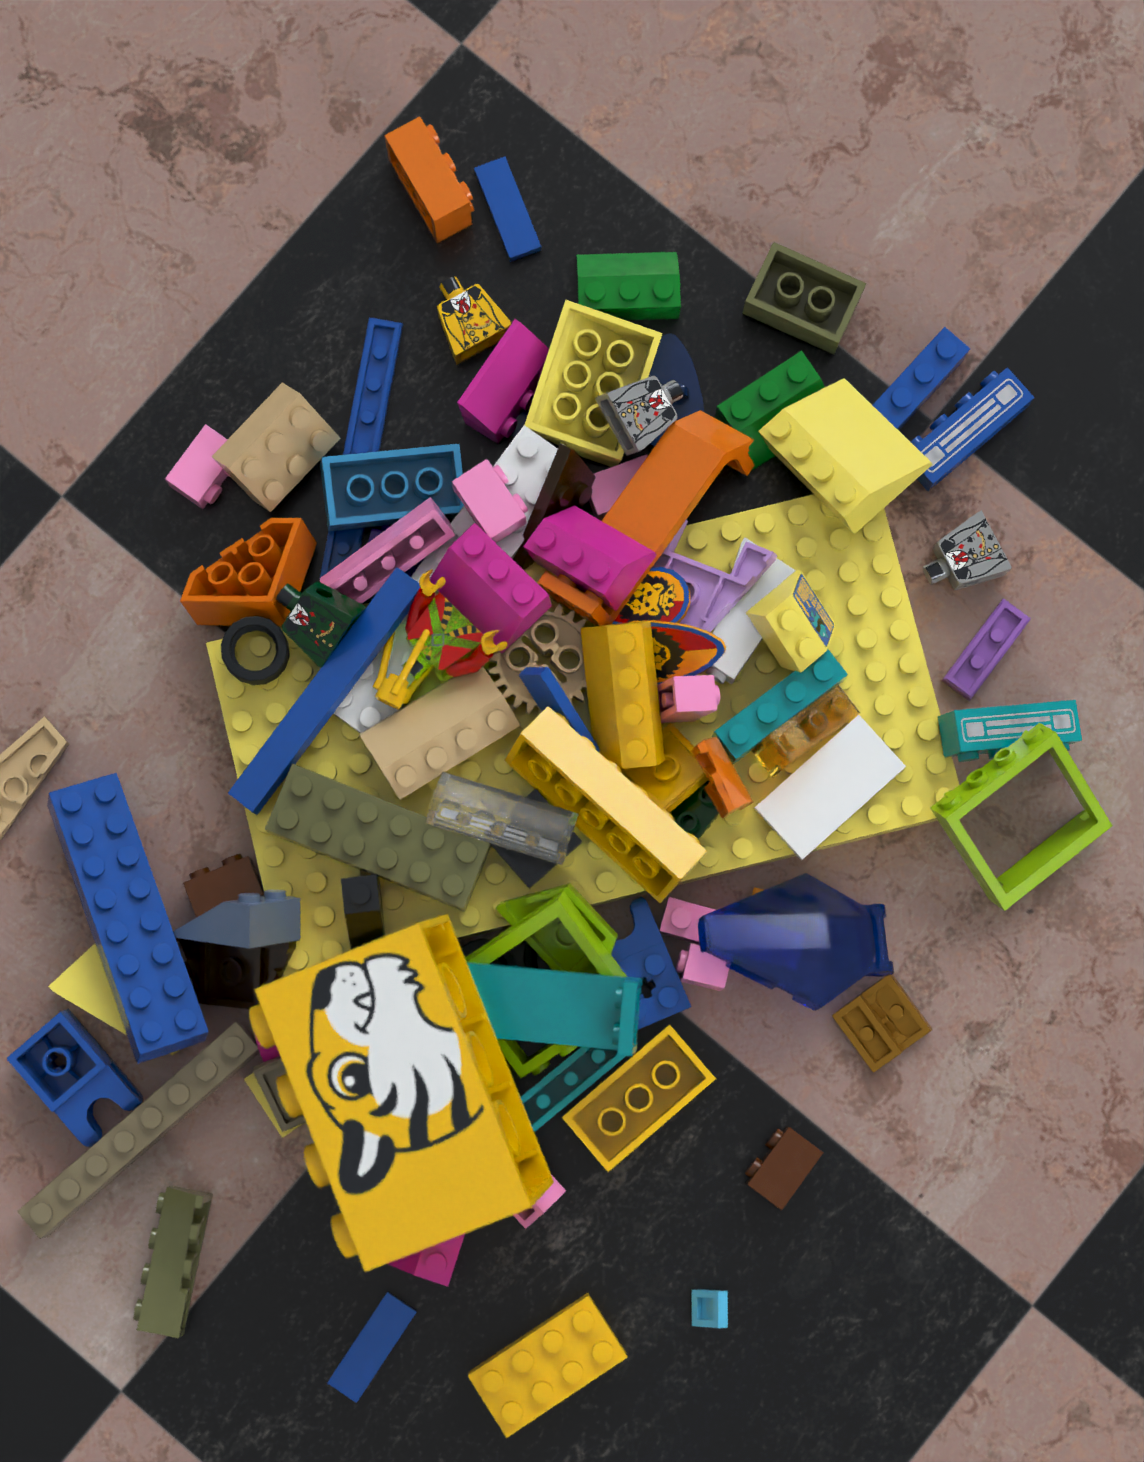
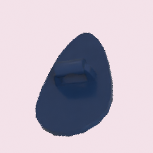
M665 334L660 339L649 377L655 375L661 386L671 380H675L682 388L683 397L672 404L677 413V420L700 410L704 412L703 397L693 361L687 349L676 335ZM667 428L649 445L655 447Z

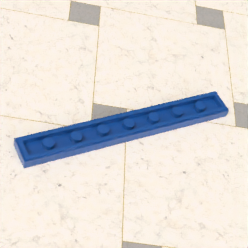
M369 317L343 455L380 451L403 324L400 322ZM365 528L328 532L320 578L362 547Z
M398 567L395 568L229 790L228 794L252 813L259 814L288 775L292 763H297L407 616L413 599L420 588L416 580Z

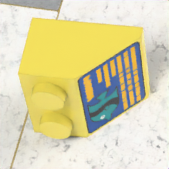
M796 570L746 612L781 668L797 672L804 671L828 650L836 626L801 570Z

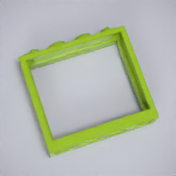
M1038 723L1029 731L1025 730L1018 740L1009 747L999 750L991 761L982 768L972 771L964 782L954 790L944 793L945 797L930 807L987 898L1004 911L1113 826L1058 734L1041 723ZM1049 751L1084 810L996 878L959 819L1042 754Z
M564 890L465 957L467 962L490 964L556 918H559L600 975L627 977ZM497 1038L504 1057L520 1078H523L530 1072L534 1076L539 1074L550 1065L549 1060L557 1054L564 1057L577 1047L549 1043L528 1057L516 1040Z

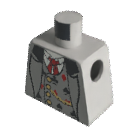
M654 375L596 397L595 400L627 456L643 450L677 420V413L672 404L683 397V391L675 380H671L661 386L658 378Z
M981 510L935 544L933 552L937 560L923 566V572L931 585L947 577L952 588L959 590L1002 577L1012 567Z

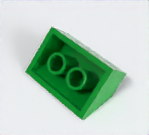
M677 252L576 255L578 304L623 320L679 319L681 296Z
M800 351L719 404L716 408L715 418L754 439L749 446L750 451L748 452L755 464L752 469L754 471L776 456L768 448L758 431L782 409L825 388L807 357Z

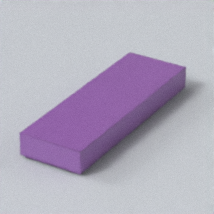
M1003 598L944 676L942 682L970 701L1031 618Z

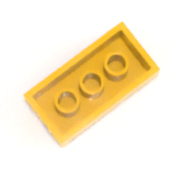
M669 1024L564 1114L562 1118L606 1171L609 1172L716 1078Z
M586 1293L470 1370L468 1377L507 1438L626 1359L627 1353L589 1293Z

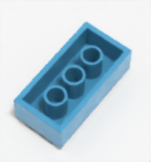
M459 444L321 458L320 468L328 532L393 525L430 497L447 519H454L464 506L452 486V481L463 474Z

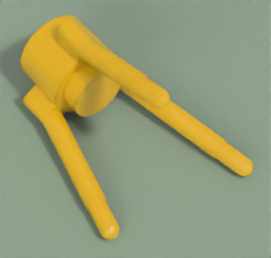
M428 629L423 631L400 675L390 673L388 679L386 678L395 632L386 642L378 677L373 685V688L378 690L375 695L377 700L400 710L402 704H408L412 694L434 668L436 661L431 660L407 688L409 682L406 679L430 635Z

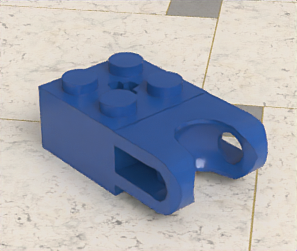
M641 896L633 899L630 904V913L634 924L632 933L625 939L617 940L611 954L627 977L643 978L646 980V983L651 982L654 986L650 991V998H644V995L641 994L638 1030L692 1007L648 903Z
M69 1008L59 1012L6 1058L51 1112H55L73 1135L86 1147H92L102 1137V1129L93 1116V1107L99 1098H110L126 1111H133L143 1102V1096ZM56 1052L65 1055L67 1065H56L55 1060L58 1058L55 1055Z

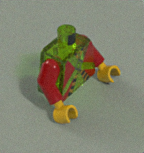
M433 569L422 574L419 579L420 588L409 609L405 626L406 640L412 649H414L425 629L430 631V635L409 674L417 680L430 667L442 678L447 675L457 677L475 673L493 657L495 652L506 649L507 641L495 645L493 638L499 630L490 631L483 635L440 592L435 596L434 592L445 585V578L441 577L436 582V585L432 584L429 578L433 572Z

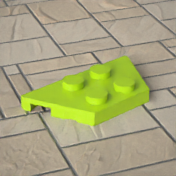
M570 883L505 900L495 908L512 926L564 890L610 954H612L618 938V934ZM556 918L525 939L552 970L599 974L559 918Z

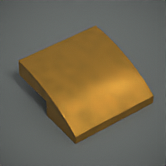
M891 972L832 1015L873 1073L932 1031V1027Z

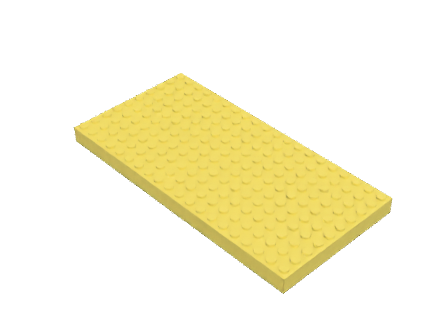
M814 494L686 525L674 553L731 574L740 544L744 538H747L754 544L773 551L777 555V559L794 570H801L836 625L828 650L848 676L837 687L733 764L753 803L742 810H736L723 819L720 814L717 815V819L711 823L710 828H707L699 839L701 846L707 852L678 885L796 856L754 808L858 715L863 718L906 767L812 852L938 821L930 807L945 797L944 793L954 790L959 786L952 757H945L943 755L938 723L940 711L884 508L855 534ZM536 562L524 569L537 584L545 571L558 577L536 564ZM550 598L552 606L549 608V612H554L560 603L557 604ZM562 605L561 615L566 617L571 610ZM575 613L572 621L577 623L584 618ZM586 620L584 627L596 626ZM466 621L463 627L470 626L471 624ZM543 626L535 631V637L540 643L546 644L553 641L554 633L549 627ZM258 630L243 634L235 646V657L238 663L243 668L251 671H258L268 667L276 654V645L272 637ZM283 630L282 632L289 643L290 657L286 669L277 679L267 684L250 685L239 681L228 671L222 660L221 643L223 639L206 643L237 778L241 776L321 669ZM526 636L521 638L522 642L538 655L536 664L539 667L546 664L562 683L567 681L566 677L550 664L552 657L550 653L542 655ZM454 637L449 646L472 649L460 658L464 659L481 643ZM762 639L732 685L727 681L723 684L715 681V685H718L720 690V702L717 706V711L694 722L669 723H672L695 747L698 743L712 738L715 730L794 671L781 668ZM516 650L509 656L511 664L515 667L521 668L529 663V657L524 651ZM568 651L559 656V662L564 668L573 669L578 665V658L573 652ZM440 658L428 676L412 694L408 704L453 677L445 673L446 668L438 670ZM488 661L483 667L488 673L491 668L497 666V663ZM706 669L705 671H703V672L697 674L696 676H698V675H707V674H706L707 669ZM489 675L494 683L500 679L499 675ZM505 686L498 688L503 695L506 690ZM581 689L580 691L585 698L584 701L580 702L574 697L571 701L592 735L587 690ZM511 696L505 699L521 726L401 800L393 791L359 735L360 733L334 714L295 765L435 820L434 816L437 809L444 807L439 809L436 816L437 820L455 825L448 826L486 841L483 835L474 833L484 834L485 832L462 826V823L489 830L490 828L464 821V818L493 826L494 824L489 822L497 823L535 790L532 785L504 760L520 733L540 714L539 707L534 706L532 712L528 715L526 714L527 704L522 702L518 708L514 709L513 705L516 698ZM661 723L662 729H664L669 723ZM284 779L258 815L252 813L246 807L245 812L264 891L274 889L285 890L286 896L300 898V940L296 941V948L283 973L284 977L351 950L344 913L341 879L372 874L289 842L265 830L285 782ZM546 798L545 800L582 840V844L530 889L492 846L465 912L379 878L386 936L417 923L448 914L458 940L511 927L507 920L495 909L502 901L570 883L592 907L648 892ZM442 811L461 816L459 823L456 824L440 819Z

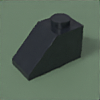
M374 874L342 878L344 913L351 950L385 937L379 877Z

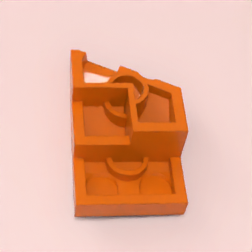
M718 737L706 739L692 749L693 755L710 781L704 789L722 819L736 810H742L753 803Z

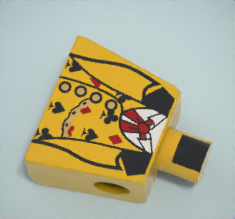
M451 277L440 284L439 288L446 300L437 306V312L453 358L458 365L498 343L512 323L479 284L464 290L457 277Z

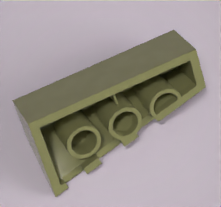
M168 1186L165 1193L160 1192L156 1205V1213L161 1214L158 1228H152L148 1248L153 1249L151 1264L145 1263L141 1277V1284L146 1285L143 1299L137 1300L133 1320L138 1321L137 1330L180 1338L184 1335L213 1196L212 1193L176 1186Z

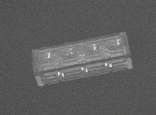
M442 772L432 794L426 824L563 865L579 813Z

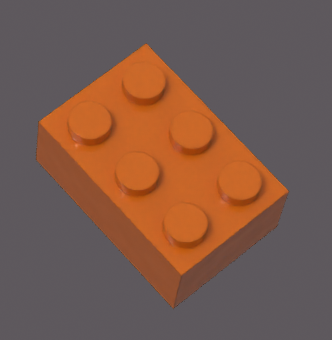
M419 116L384 135L388 159L435 241L439 243L472 225L471 212L474 211L471 200H473V196L464 181L458 182L454 174L457 170L448 153L442 155L438 146L440 140L431 124L426 126Z

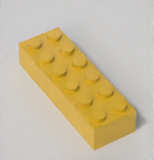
M549 706L520 733L504 760L659 903L674 890L707 852L701 846L697 837L691 833H686L667 810L659 808L648 798V794L642 787L633 784L627 779L616 763L604 758L588 738L580 736L569 725L568 720L562 714L554 712Z

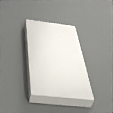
M858 715L754 809L802 861L906 766L863 718Z

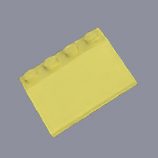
M565 300L524 425L550 442L557 445L564 443L583 458L610 467L619 465L624 451L595 398L648 378L662 333Z
M845 378L785 407L758 431L768 448L853 534L858 532L932 466L931 461Z

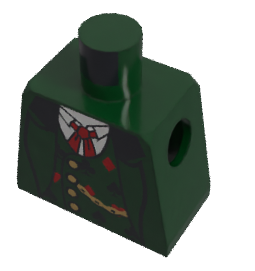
M321 582L313 583L303 593L287 583L276 597V601L291 611L282 624V630L320 668L366 609L361 603Z

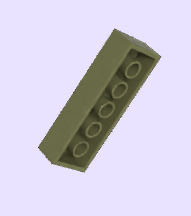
M293 763L265 827V830L272 835L369 874H376L379 878L464 912L491 849V843Z

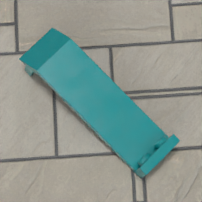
M467 962L498 1039L618 1050L617 1055L632 1056L636 1052L643 978Z

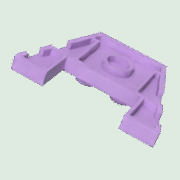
M686 520L653 567L674 570L685 579L690 590V606L686 616L679 624L694 626L711 632L775 562L777 555L773 551L746 541L731 574L725 573L674 553L688 523Z

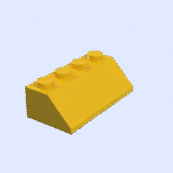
M651 620L581 627L592 737L599 746V753L607 760L616 763L620 769L657 766L665 762Z

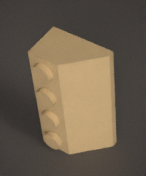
M482 667L475 673L450 678L359 735L393 791L401 800L521 725L485 668Z

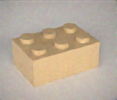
M281 383L212 455V458L253 501L271 512L339 441L340 437L299 392Z

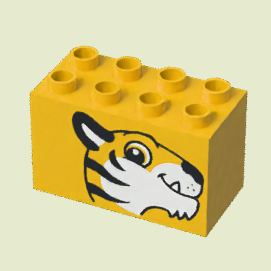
M448 914L417 923L254 989L260 1004L251 1007L249 1011L254 1033L265 1049L277 1046L287 1071L286 1074L277 1077L279 1097L290 1117L296 1118L304 1115L314 1143L304 1147L306 1166L311 1178L319 1188L331 1184L341 1209V1213L333 1215L331 1218L332 1231L336 1243L346 1258L358 1254L365 1272L529 1209L553 1185L554 1181Z

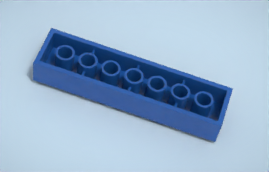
M117 772L49 792L47 806L137 1064L205 1042L209 1031Z

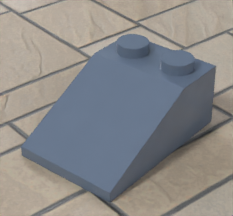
M277 889L265 890L262 897L258 893L239 894V900L226 901L174 930L175 938L243 948H255L300 940V898L286 896L285 890Z

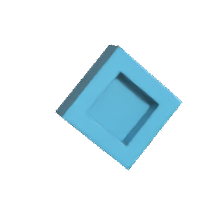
M692 1290V1326L727 1328L728 1291Z

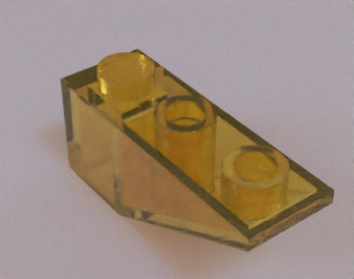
M838 685L772 731L751 751L770 776L774 778L857 716L860 711Z

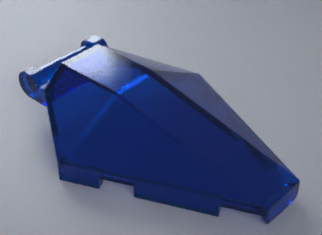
M807 873L708 913L698 920L701 952H707L725 961L726 967L770 989L777 987L793 995L792 1000L814 1011L825 1006L864 976L882 977L894 973L893 961H889L884 925V918L887 916L885 905H862Z

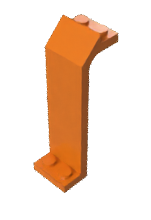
M701 410L674 421L667 428L602 520V522L657 554L617 611L603 604L604 601L589 590L583 592L576 588L577 585L563 574L555 577L545 571L538 584L549 594V597L554 602L560 603L571 611L574 610L576 614L594 625L612 624L722 468L728 465L748 476L755 466L748 454L750 451L749 446L754 439Z

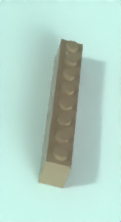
M233 1023L17 1212L40 1239L50 1236L260 1052L255 1038L242 1023Z

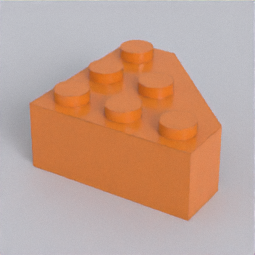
M270 518L260 525L261 531L247 541L241 538L219 554L222 558L206 569L201 565L191 572L180 602L197 625L231 626L234 622L244 617L260 616L270 619L277 626H282L291 611L276 601V597L287 583L299 592L301 591L317 545L316 540L302 518Z

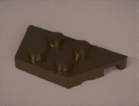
M564 443L559 445L524 530V541L513 557V560L523 570L535 562L523 546L541 521L574 505L583 509L584 504L588 502L592 495L591 487L596 478L575 450Z
M176 938V941L180 942L187 959L184 963L188 975L192 979L198 1003L250 1009L260 1004L254 989L281 979L296 948V941L255 948H243Z

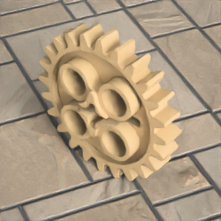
M560 604L554 612H549L548 609L503 654L498 651L489 660L490 662L497 663V666L491 668L488 673L489 675H499L500 679L495 684L498 688L505 686L504 698L508 699L511 696L516 698L513 705L514 709L518 708L522 702L527 704L526 714L528 715L532 712L534 706L538 707V705L522 682L519 674L526 667L539 666L536 664L538 655L522 642L521 638L523 636H526L542 655L547 653L552 655L550 664L563 674L567 681L562 683L552 670L551 672L571 704L573 697L580 702H583L585 699L580 691L581 689L587 690L580 628L584 627L586 620L583 619L577 623L573 622L574 610L570 611L566 617L561 615L562 605ZM545 626L552 629L554 633L553 641L546 644L540 643L535 637V631L539 627ZM516 650L524 651L529 657V663L521 668L515 667L509 660L510 654ZM573 652L578 658V665L573 669L564 668L559 662V656L562 653ZM543 664V665H541L540 667H548V666H547L546 664Z

